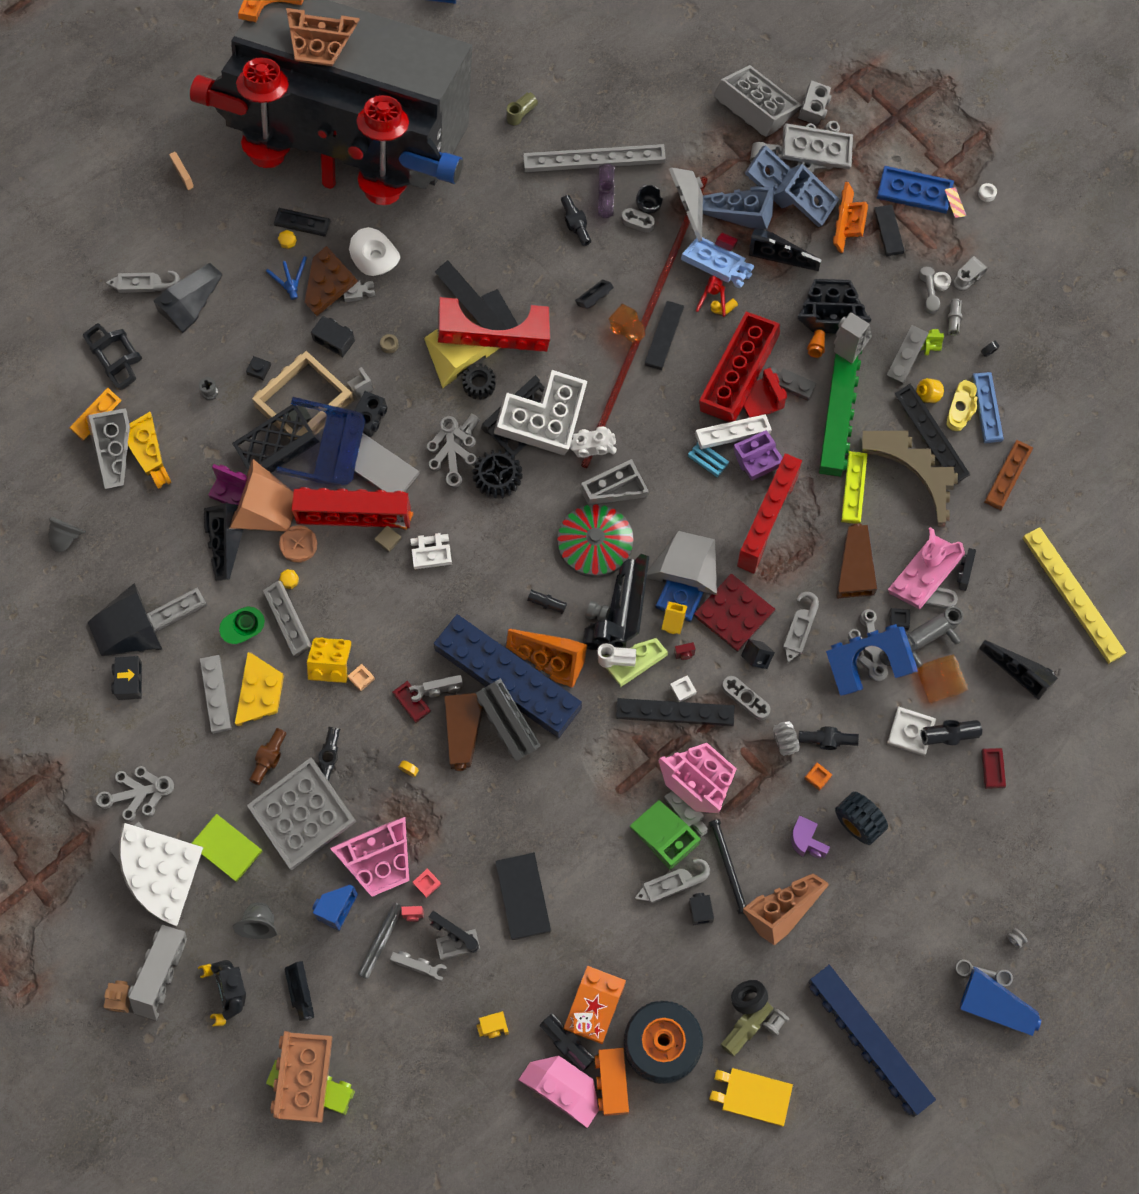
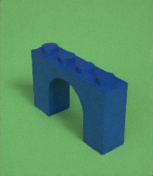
M897 624L886 627V631L879 633L878 630L867 633L868 637L861 639L860 636L849 639L850 643L843 645L842 642L831 645L832 649L826 651L840 696L863 690L857 670V659L861 651L869 646L879 647L887 654L895 678L918 672L904 627H897Z

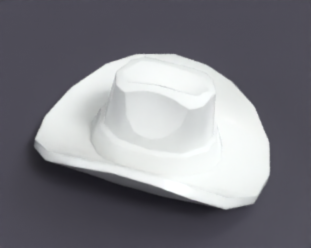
M370 227L358 230L351 238L349 247L351 258L358 269L364 274L370 276L382 275L392 270L400 260L399 252L379 230Z

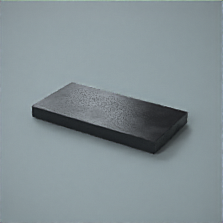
M535 852L495 861L511 939L516 940L551 932Z

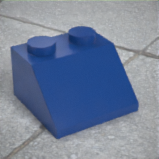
M348 885L322 894L320 899L317 898L312 908L317 920L340 931L358 896L354 886Z

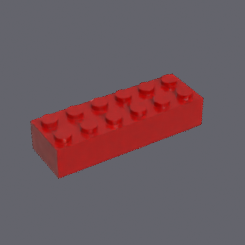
M747 311L745 312L699 400L701 412L727 422L736 421L780 336V323Z
M307 487L294 489L292 512L297 524L357 527L389 526L390 528H400L391 523L397 522V515H403L405 527L410 528L411 505L409 495L404 491L386 492L384 490H376L375 492H368L364 489L348 491L347 489L329 490L327 488L312 490Z

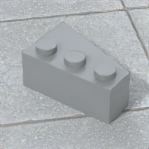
M850 313L847 318L843 317L838 325L840 328L836 333L837 338L834 341V352L853 363L872 338L870 324Z

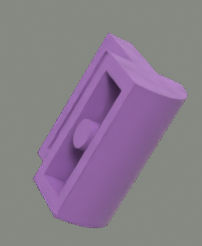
M767 430L734 445L737 461L741 469L746 471L751 480L778 469L781 463L782 456L776 449V443Z

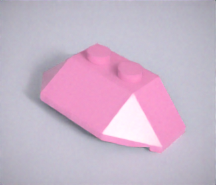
M560 1056L530 1062L519 1078L520 1082L586 1128L589 1127L599 1111L594 1080Z

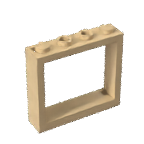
M305 351L303 354L298 355L290 366L283 368L276 378H272L265 388L257 391L252 400L255 407L268 419L272 418L276 413L265 402L309 364L340 392L332 402L308 422L313 433L316 435L351 404L354 399L349 389ZM274 422L273 424L280 430L282 422ZM286 423L284 433L292 434L293 429ZM302 427L296 435L302 436L308 431L305 427Z

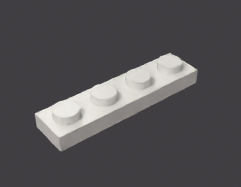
M765 414L698 429L695 431V436L700 449L748 439L765 430L771 434L772 429Z

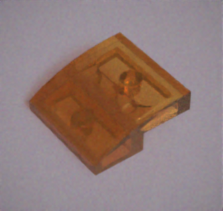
M954 654L924 663L921 667L917 668L930 703L946 697H953L969 690Z

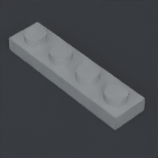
M276 581L264 589L263 592L293 656L297 657L310 649L311 643L283 583Z
M219 655L200 658L211 732L214 734L232 730L221 658Z

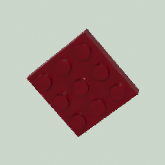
M731 573L717 588V595L712 594L694 613V617L738 652L775 612V608Z

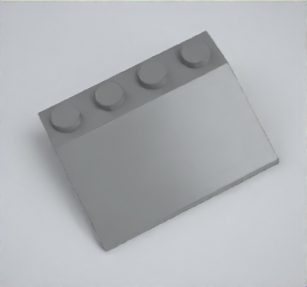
M750 65L721 79L714 94V97L721 104L727 106L734 114L740 116L747 124L754 127L765 137L776 132L802 107L799 102Z

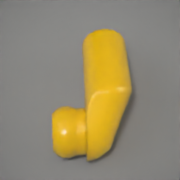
M734 298L725 304L726 315L738 306ZM713 301L710 305L712 312L722 315L721 303Z

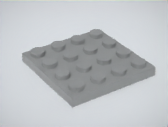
M309 758L247 805L291 870L356 822L313 758Z

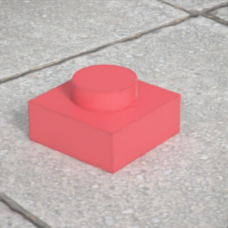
M428 868L413 881V884L426 898L441 885L440 881Z
M422 906L402 907V917L406 918V921H419V918H423Z

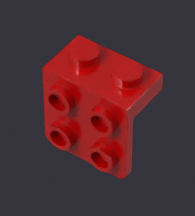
M771 367L764 370L763 379L755 382L743 405L749 418L768 415L785 407L786 391L784 388L781 389L778 375L773 373Z

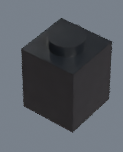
M705 893L693 894V897L689 899L693 925L712 923L714 915L710 895H705Z

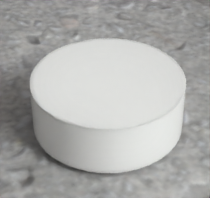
M990 183L981 185L978 191L979 198L985 202L993 201L997 194L996 187Z
M945 272L936 273L933 277L934 288L939 291L949 288L951 277Z

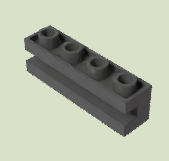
M501 678L476 693L478 703L485 708L489 721L497 728V734L506 743L508 753L512 758L518 761L541 746Z

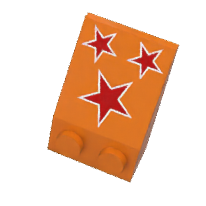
M587 966L564 1030L574 1033L573 1012L595 1011V1033L575 1034L603 1044L626 980Z

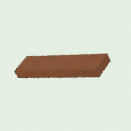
M1015 441L984 503L1002 510L1033 447L1021 441Z

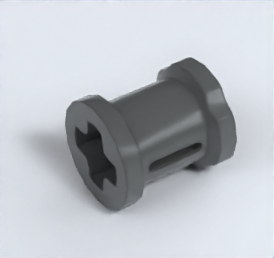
M209 377L201 379L199 389L202 391V396L207 400L215 399L218 395L215 381Z

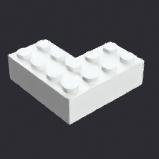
M552 370L547 377L541 403L506 393L502 401L494 434L565 455L570 447L587 381Z

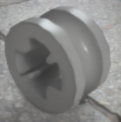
M1014 928L1012 930L1013 933H1009L1007 937L1015 947L1020 949L1022 943L1026 944L1028 941L1020 930Z

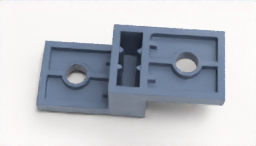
M766 145L761 147L745 171V174L757 186L772 187L774 189L773 201L781 208L794 204L817 227L824 224L839 200L803 164L793 168L788 167ZM765 167L770 169V175L766 174ZM814 197L819 200L818 206L814 203Z

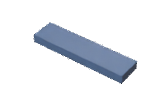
M975 373L972 375V379L977 388L975 396L978 397L976 402L984 443L1002 442L1004 438L992 373Z

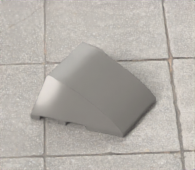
M678 531L648 570L647 578L660 582L663 579L698 587L699 591L717 595L715 539Z

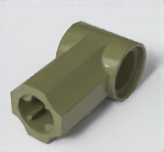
M527 92L516 102H511L507 105L506 120L510 125L520 124L522 117L538 105L535 95Z

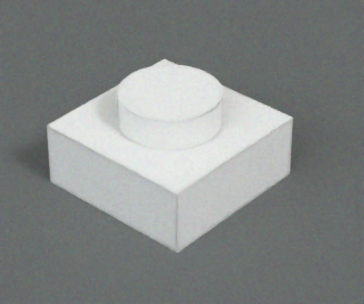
M688 675L670 684L679 702L697 693Z

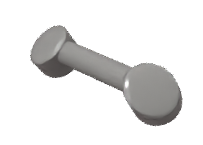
M923 267L919 272V278L926 282L928 293L924 309L929 314H935L940 307V300L935 296L933 284L935 270L931 267Z
M965 959L959 960L955 965V970L960 976H968L973 969L972 964ZM976 967L1002 986H1009L1013 981V975L1008 970H998L995 972Z

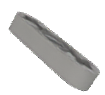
M728 676L724 679L722 689L726 695L755 719L765 720L768 718L770 706L766 701L738 678ZM734 682V687L738 691L740 688H742V690L738 693V696L735 695L737 691L734 688H727L728 683L731 684ZM742 694H749L752 700L749 703H744L741 700ZM756 700L757 707L753 706V708L751 709L750 707L754 704V701ZM762 707H764V708H765V711H764L765 714H764V713L758 714V713H757V712H758V708L761 709Z

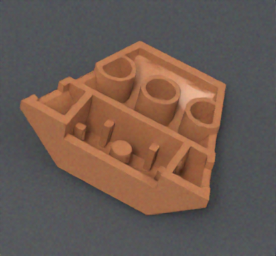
M286 8L295 61L333 66L360 18L341 16V19L305 15L304 10Z
M252 459L247 473L248 478L229 529L286 532L294 516L292 512L293 491Z

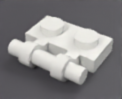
M436 533L435 536L427 537L420 535L418 538L411 539V546L419 545V548L412 549L414 569L452 565L450 545H442V542L449 541L448 534L441 535V533ZM436 543V546L425 547V544Z

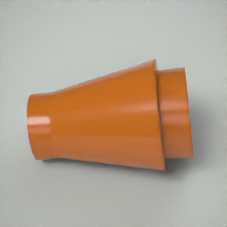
M816 330L807 346L808 354L811 357L819 358L825 353V332L823 330Z

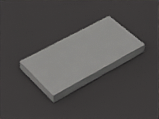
M785 123L783 126L782 159L850 169L852 164L853 135Z
M361 431L338 457V462L379 490L386 492H405L420 474L417 469Z

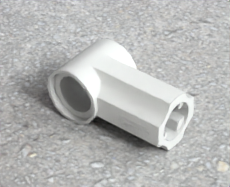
M602 644L598 648V663L605 668L613 665L635 667L636 649L617 648L611 644ZM604 654L611 655L609 657H603Z

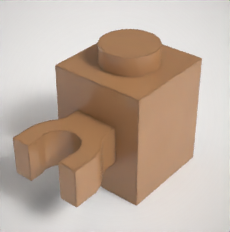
M116 980L115 984L108 983L104 997V1008L106 1010L123 1013L129 1012L130 1000L128 992L130 986L128 982Z

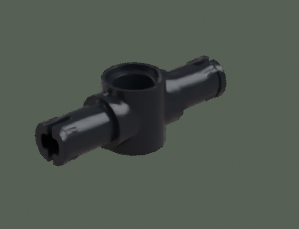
M570 195L563 196L561 203L566 211L565 222L568 229L577 234L582 246L589 245L592 240L586 230L587 219L584 212L575 207Z
M821 727L817 732L799 731V743H816V746L823 750H836L840 745L858 746L859 734L841 733L836 727Z
M328 727L326 742L319 753L318 767L328 781L330 780L331 770H334L335 763L338 760L337 742L341 730L338 728L334 730L333 727ZM326 752L333 753V760L331 762L324 761L323 756Z

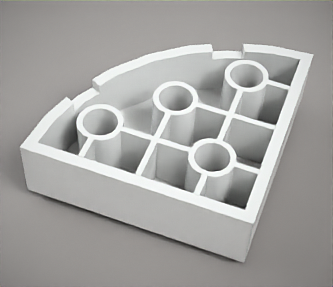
M123 823L119 837V859L121 872L127 887L134 898L148 912L162 921L177 926L203 847Z

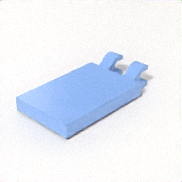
M703 237L700 242L696 238L681 256V260L725 282L731 280L737 288H741L744 285L742 281L745 278L749 279L751 277V271L754 268V265L745 262L746 258L721 248Z

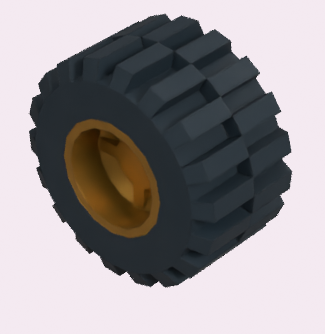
M851 792L835 808L837 818L844 828L864 844L871 845L888 829V823L880 809L870 799L858 792Z

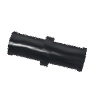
M532 589L527 601L543 606V609L549 608L561 614L564 613L567 606L566 602L552 598V595H544Z

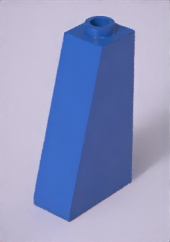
M973 966L960 1002V1009L1033 1036L1034 1031H1038L1041 1025L1038 1011L980 969Z

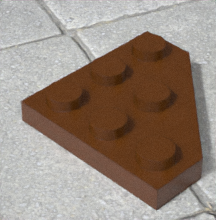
M327 246L313 257L305 297L306 305L316 316L321 314L358 282Z

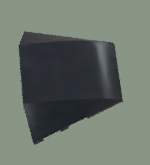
M814 279L807 299L798 315V320L814 333L816 330H823L825 333L836 334L840 328L838 327L843 317L847 318L850 313H853L867 323L871 322V317L867 315L864 304H861L858 298L859 295L851 280Z
M135 583L88 621L101 656L126 654V652L133 651L144 652V650L151 649L162 650Z

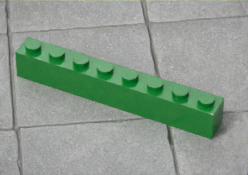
M835 353L819 474L841 477L842 471L847 469L848 460L845 459V454L849 453L850 448L847 437H851L852 426H849V422L854 417V409H851L852 403L855 404L857 393H854V387L858 386L859 376H856V371L860 370L861 360H858V356L851 363Z

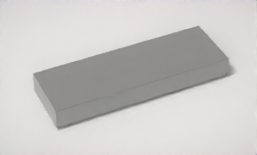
M197 587L147 613L154 631L157 632L207 606Z

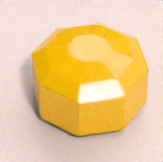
M285 230L280 232L278 236V241L282 248L289 249L295 246L297 240L292 231Z
M286 569L280 574L279 581L283 583L284 588L292 589L298 585L299 577L294 570Z

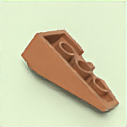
M815 874L808 875L792 882V885L781 890L778 888L771 895L757 897L743 908V912L758 934L771 944L776 945L789 934L828 887V882Z

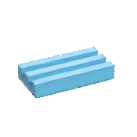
M697 443L692 451L688 453V457L718 478L728 466L729 461L711 448L700 450L699 443ZM695 453L702 456L706 461L716 466L719 470L713 468L711 465H709L704 460L695 455Z

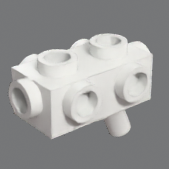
M598 427L596 431L582 429L579 433L573 434L570 449L574 451L577 457L582 458L597 454H615L617 449L613 445L616 443L614 433H611L606 427Z

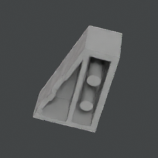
M632 459L582 482L580 490L588 505L646 498L649 493Z

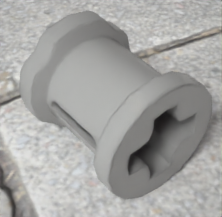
M774 1008L772 1016L767 1022L763 1023V1027L773 1035L778 1036V1031L785 1022L789 1021V1017L779 1009Z

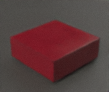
M721 233L716 239L715 245L732 251L738 239Z

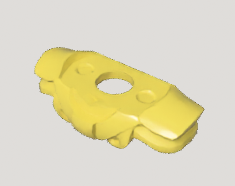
M963 380L955 391L947 416V427L953 431H961L977 411L976 401L978 397L975 396L977 388L974 383ZM956 402H962L965 405V410H957Z

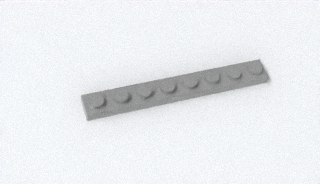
M664 144L524 153L525 172L660 164L666 162Z

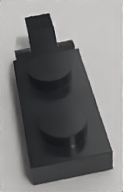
M303 961L295 962L285 967V975L292 1008H296L299 1021H307L314 1018L310 991Z

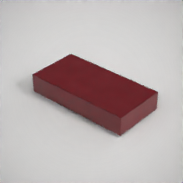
M406 681L392 691V694L412 720L417 723L428 715L431 710L422 698L418 702H412L411 697L417 696L418 693L416 691L410 692L409 687L412 685L409 681Z
M1002 748L982 749L985 789L1005 788L1006 779Z

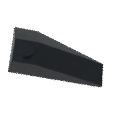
M224 503L204 508L205 533H209L210 541L208 542V548L212 549L213 552L211 562L215 581L228 580L231 577L243 529H229L238 504Z
M984 640L979 648L1038 700L1058 679L1050 668H1045L1037 662L987 640Z

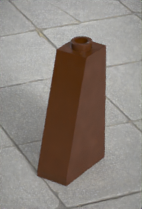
M857 523L848 527L837 587V599L873 596L877 591L868 525Z
M476 693L445 696L450 767L455 769V771H464L466 768L471 767L484 708L478 703Z

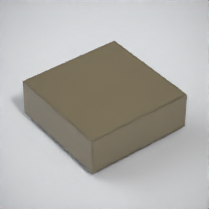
M386 526L375 538V542L390 552L402 538L389 526Z

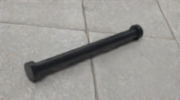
M716 819L709 822V826L713 829L739 908L737 910L738 915L744 914L743 908L746 907L720 827L721 821Z

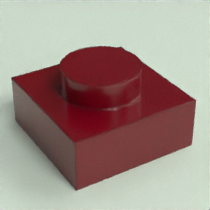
M694 642L675 646V658H681V660L692 658L696 650Z

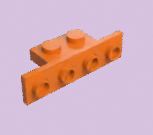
M845 182L844 190L841 192L842 202L839 205V218L836 221V235L833 237V244L839 253L844 252L846 237L863 236L868 210L867 202L852 203L854 191L849 182Z

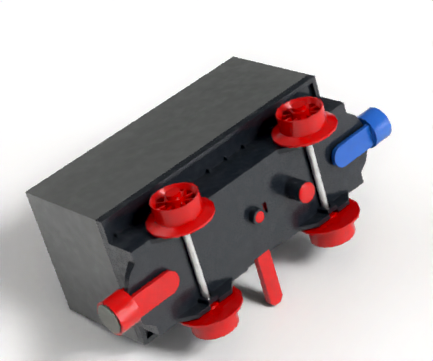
M304 0L302 5L273 2L263 7L257 22L247 20L243 22L231 40L232 56L222 69V75L216 80L197 75L191 84L190 100L205 106L215 107L217 112L226 120L227 127L242 131V150L250 157L252 163L258 167L273 168L280 165L284 161L285 155L290 151V148L306 152L311 150L321 154L322 184L325 188L332 189L336 184L335 158L343 160L344 164L359 169L360 172L357 178L359 187L365 193L368 200L377 205H390L400 198V194L407 188V185L427 189L429 184L435 186L438 180L455 184L460 177L463 158L453 155L469 124L472 44L330 0ZM286 8L304 10L305 15L341 19V16L360 18L333 66L295 61Z

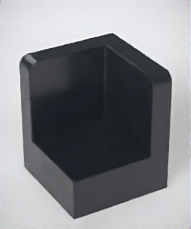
M748 639L741 656L753 667L768 669L775 652L764 642Z

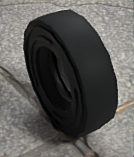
M758 980L744 981L733 990L731 1001L735 1009L741 1014L756 1013L766 1005L768 991L763 983ZM757 993L754 999L747 1002L743 1001L747 994Z

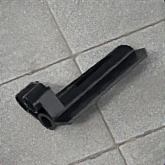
M640 554L635 560H626L620 566L608 619L590 623V626L584 629L582 643L587 645V649L598 650L600 645L606 643L611 644L613 647L625 648L627 641L639 634L649 556ZM623 577H624V585H623V592H622V599H621V606H620L619 603H620L621 589H622V583H623Z

